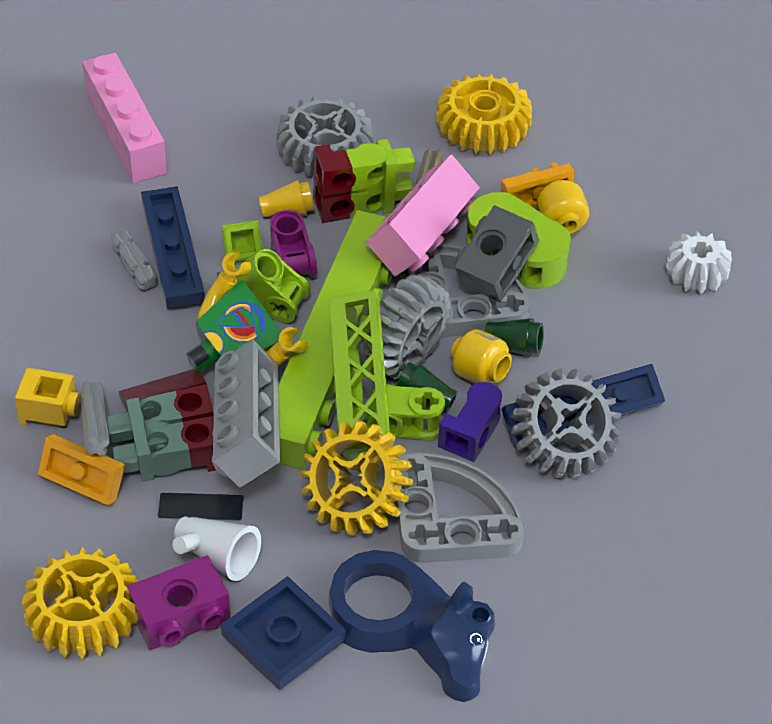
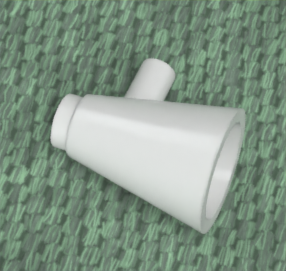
M184 516L176 524L174 530L175 539L172 544L174 551L178 554L192 551L200 558L208 555L215 569L230 580L239 581L249 574L258 559L261 549V534L255 526Z

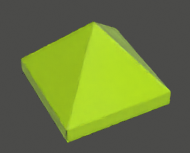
M259 220L221 225L225 256L228 253L240 252L235 262L247 260L259 250H263Z

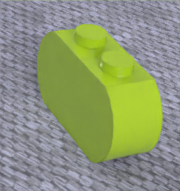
M492 192L482 195L473 201L468 210L467 246L475 236L476 226L483 216H487L492 207L496 205L534 222L540 240L517 276L520 283L526 288L541 289L553 286L564 278L568 269L571 236L568 229L511 193ZM501 249L492 250L487 255H495Z

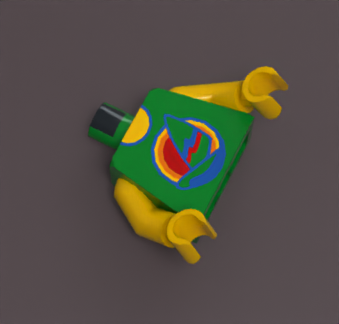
M240 252L228 253L222 261L224 272L218 275L208 290L197 314V333L202 343L187 352L186 355L198 373L217 362L224 353L231 350L235 351L252 339L278 364V367L290 358V352L302 353L308 347L307 341L301 340L293 345V337L300 333L301 329L287 327L281 331L243 280L237 283V276L247 275L252 269L250 262H243L239 270H236L234 264Z

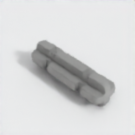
M126 230L114 233L111 236L112 247L116 254L120 255L119 258L130 275L136 278L134 281L137 286L143 291L148 290L150 287L154 288L158 284L157 273L151 265H148L149 261L137 243L133 242L134 239L131 234Z

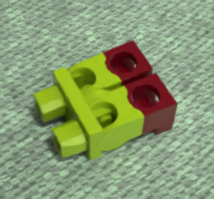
M388 139L377 140V144L365 143L354 149L332 151L330 145L315 146L313 200L322 224L353 218L357 210L373 214L378 213L380 210L383 211V214L391 213L394 210L395 201L403 200L412 189L409 174L397 175L414 171L415 159L410 147L392 149Z

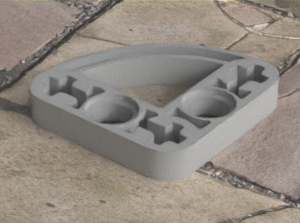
M440 244L427 254L429 259L424 263L428 266L426 272L422 273L421 266L414 272L407 268L405 270L406 276H417L420 274L425 278L429 277L449 293L443 268L455 270L457 255L463 247ZM516 278L501 303L483 294L450 297L449 293V300L451 301L450 317L445 322L446 329L442 332L440 338L465 335L473 329L484 331L487 322L529 318L530 300L524 287ZM492 309H495V315H492ZM468 310H479L484 313V316L472 319L464 313Z
M409 453L398 459V461L407 460L411 462L412 467L407 471H414L417 476V486H401L400 492L409 496L408 502L396 500V507L401 512L398 516L401 549L408 559L424 563L513 556L520 551L523 546L524 524L521 514L509 493L493 477L467 462L438 454ZM407 471L402 472V476L409 478ZM433 480L450 483L472 493L483 501L494 514L438 518ZM420 501L427 506V509L421 513H412L405 506L409 502ZM457 532H467L474 537V540L464 545L456 543L451 537ZM482 532H486L487 541H481ZM499 532H507L508 537L511 538L503 539ZM438 535H444V544H439L440 537ZM423 537L426 544L418 545V541L415 538Z

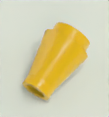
M296 180L266 195L259 196L264 218L273 216L282 210L296 211L301 216H306V212L315 210L308 181L299 183V180Z

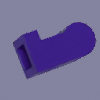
M489 382L473 384L467 392V402L458 416L455 417L446 413L439 423L438 447L475 462L501 418L500 405L503 396L499 387Z

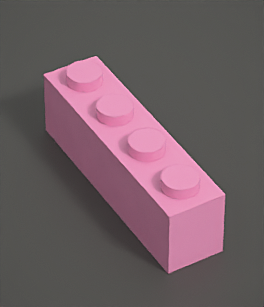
M116 52L82 61L86 95L132 183L167 174L165 141Z
M451 154L430 169L365 242L394 276H397L407 268L414 272L429 259L427 254L444 241L443 235L459 223L457 218L469 210L470 205L473 203L470 199L480 187Z

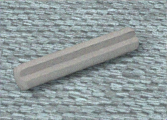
M88 380L82 383V391L80 392L85 450L89 455L97 453L101 457L107 453V446L110 444L102 384L99 382L92 384Z

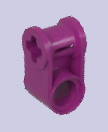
M282 210L275 213L270 220L271 250L277 253L281 260L297 274H308L310 278L316 277L317 263L313 245L309 241L303 217L292 210Z

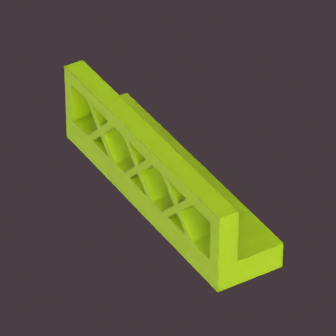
M376 290L329 298L338 428L340 423L346 422L353 429L356 421L365 422V418L370 415L378 422V426L382 427L383 435L390 432L379 294ZM369 304V316L358 328L357 311L354 306ZM369 329H371V337L366 334ZM363 338L372 345V354L361 366L359 342ZM372 367L374 368V375L369 372ZM366 376L375 383V392L364 405L362 380ZM375 406L377 407V414L372 411ZM355 445L347 448L341 454L349 461H352L361 453L366 454L371 446Z

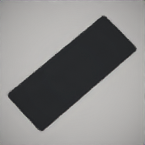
M162 492L160 494L158 517L182 518L187 516L189 518L241 520L244 496Z

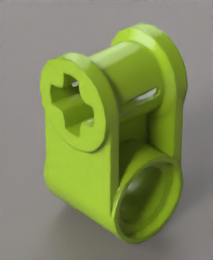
M268 249L259 250L244 261L250 262L252 269L247 275L237 276V283L243 280L275 321L281 323L293 322L298 313V305L301 301L306 300L311 293L310 284L304 277L297 274L281 260L277 253Z
M386 384L390 433L395 435L396 438L423 441L437 439L439 423L443 419L441 413L445 407L443 394L431 387L415 388ZM375 388L372 390L371 396L374 394ZM427 398L430 399V410L426 409ZM375 406L372 411L376 414L377 407ZM370 415L367 416V430L372 424L378 425V422ZM424 419H427L428 422L427 430L424 429Z

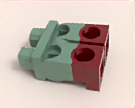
M207 384L150 396L140 402L139 398L126 400L128 412L106 416L111 443L134 439V443L112 447L114 459L125 464L123 473L140 470L142 482L154 480V475L168 476L181 469L205 465L208 472L217 471L212 462L214 413Z

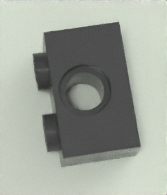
M494 205L489 214L483 216L478 222L475 236L469 245L463 247L457 255L455 270L461 284L501 303L540 241L534 222ZM501 249L495 255H487L492 250Z

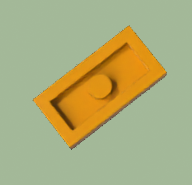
M552 162L550 163V168L544 170L534 167L532 172L502 179L501 192L511 193L523 202L530 204L534 209H538L537 199L540 192L553 181L566 180L574 182L575 170L570 163L558 165Z
M52 434L45 439L37 475L109 506L117 501L125 464L106 455L101 457L97 453L89 455L85 447Z

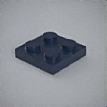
M287 576L222 623L221 635L277 689L281 690L345 641L346 629Z

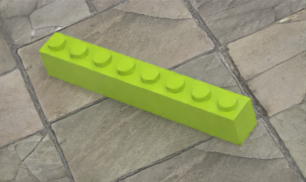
M360 210L356 211L298 340L307 341L308 347L302 353L293 352L278 385L280 463L278 464L305 470L308 462L303 459V456L305 454L316 455L318 451L313 448L312 441L316 439L322 442V428L324 425L329 426L332 422L335 412L334 400L336 392L329 298L376 290L379 294L381 305L383 295L381 288L383 284L389 285L393 274L365 241L387 218L386 216ZM369 304L354 306L357 311L358 328L369 316Z

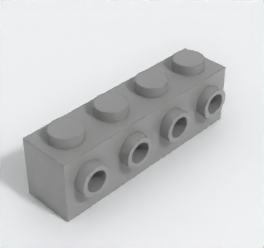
M252 339L237 350L224 353L215 364L212 462L220 475L223 477L228 476L239 488L280 463L278 364Z

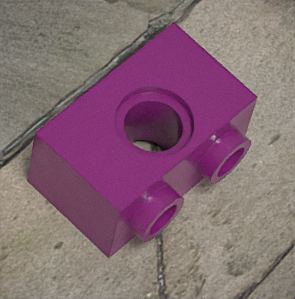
M208 555L127 586L130 601L135 604L137 627L149 651L161 646L173 645L183 637L201 630L216 628L230 618L229 593Z

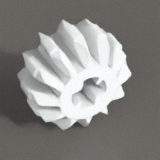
M696 231L693 237L682 234L681 238L678 241H674L669 248L666 263L667 274L671 275L673 285L683 284L685 292L690 289H696L700 295H702L705 289L716 292L720 284H725L729 278L732 262L731 251L726 249L725 241H714L713 233L707 237L701 236L698 231Z

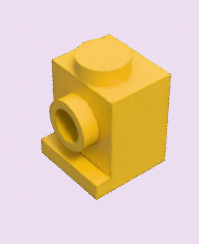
M27 367L15 395L19 424L27 425L28 421L65 426L69 416L76 417L81 406V393L76 392L74 375Z

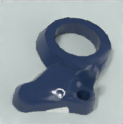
M372 550L357 553L340 564L333 576L330 587L329 606L332 617L346 629L344 644L356 650L369 653L395 652L412 648L419 653L428 666L439 676L443 691L447 696L461 702L470 701L478 696L480 692L481 668L486 656L489 637L495 627V616L488 604L473 601L472 586L464 581L457 587L452 596H449L415 563L401 554L390 551ZM378 575L390 577L402 583L409 591L412 600L405 611L394 618L375 620L367 619L355 613L347 604L345 594L352 584L362 578Z

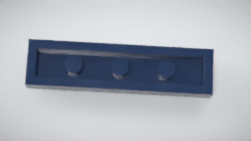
M178 186L142 191V205L166 307L174 308L203 303L205 299L204 288Z
M653 364L593 380L591 384L594 388L601 384H606V390L602 393V396L605 400L609 397L616 398V403L609 409L610 411L621 413V416L655 407L665 402ZM552 395L555 399L560 398L567 404L572 405L579 402L577 399L567 395ZM515 402L505 405L501 410L513 446L517 447L516 444L523 439V435L511 433V428L521 423L511 417V413L515 408H521ZM538 408V425L544 436L547 431V425L540 415L542 411ZM589 411L586 414L588 426L594 424ZM573 413L568 419H564L561 423L562 426L556 431V434L569 427L570 421L576 416V413Z

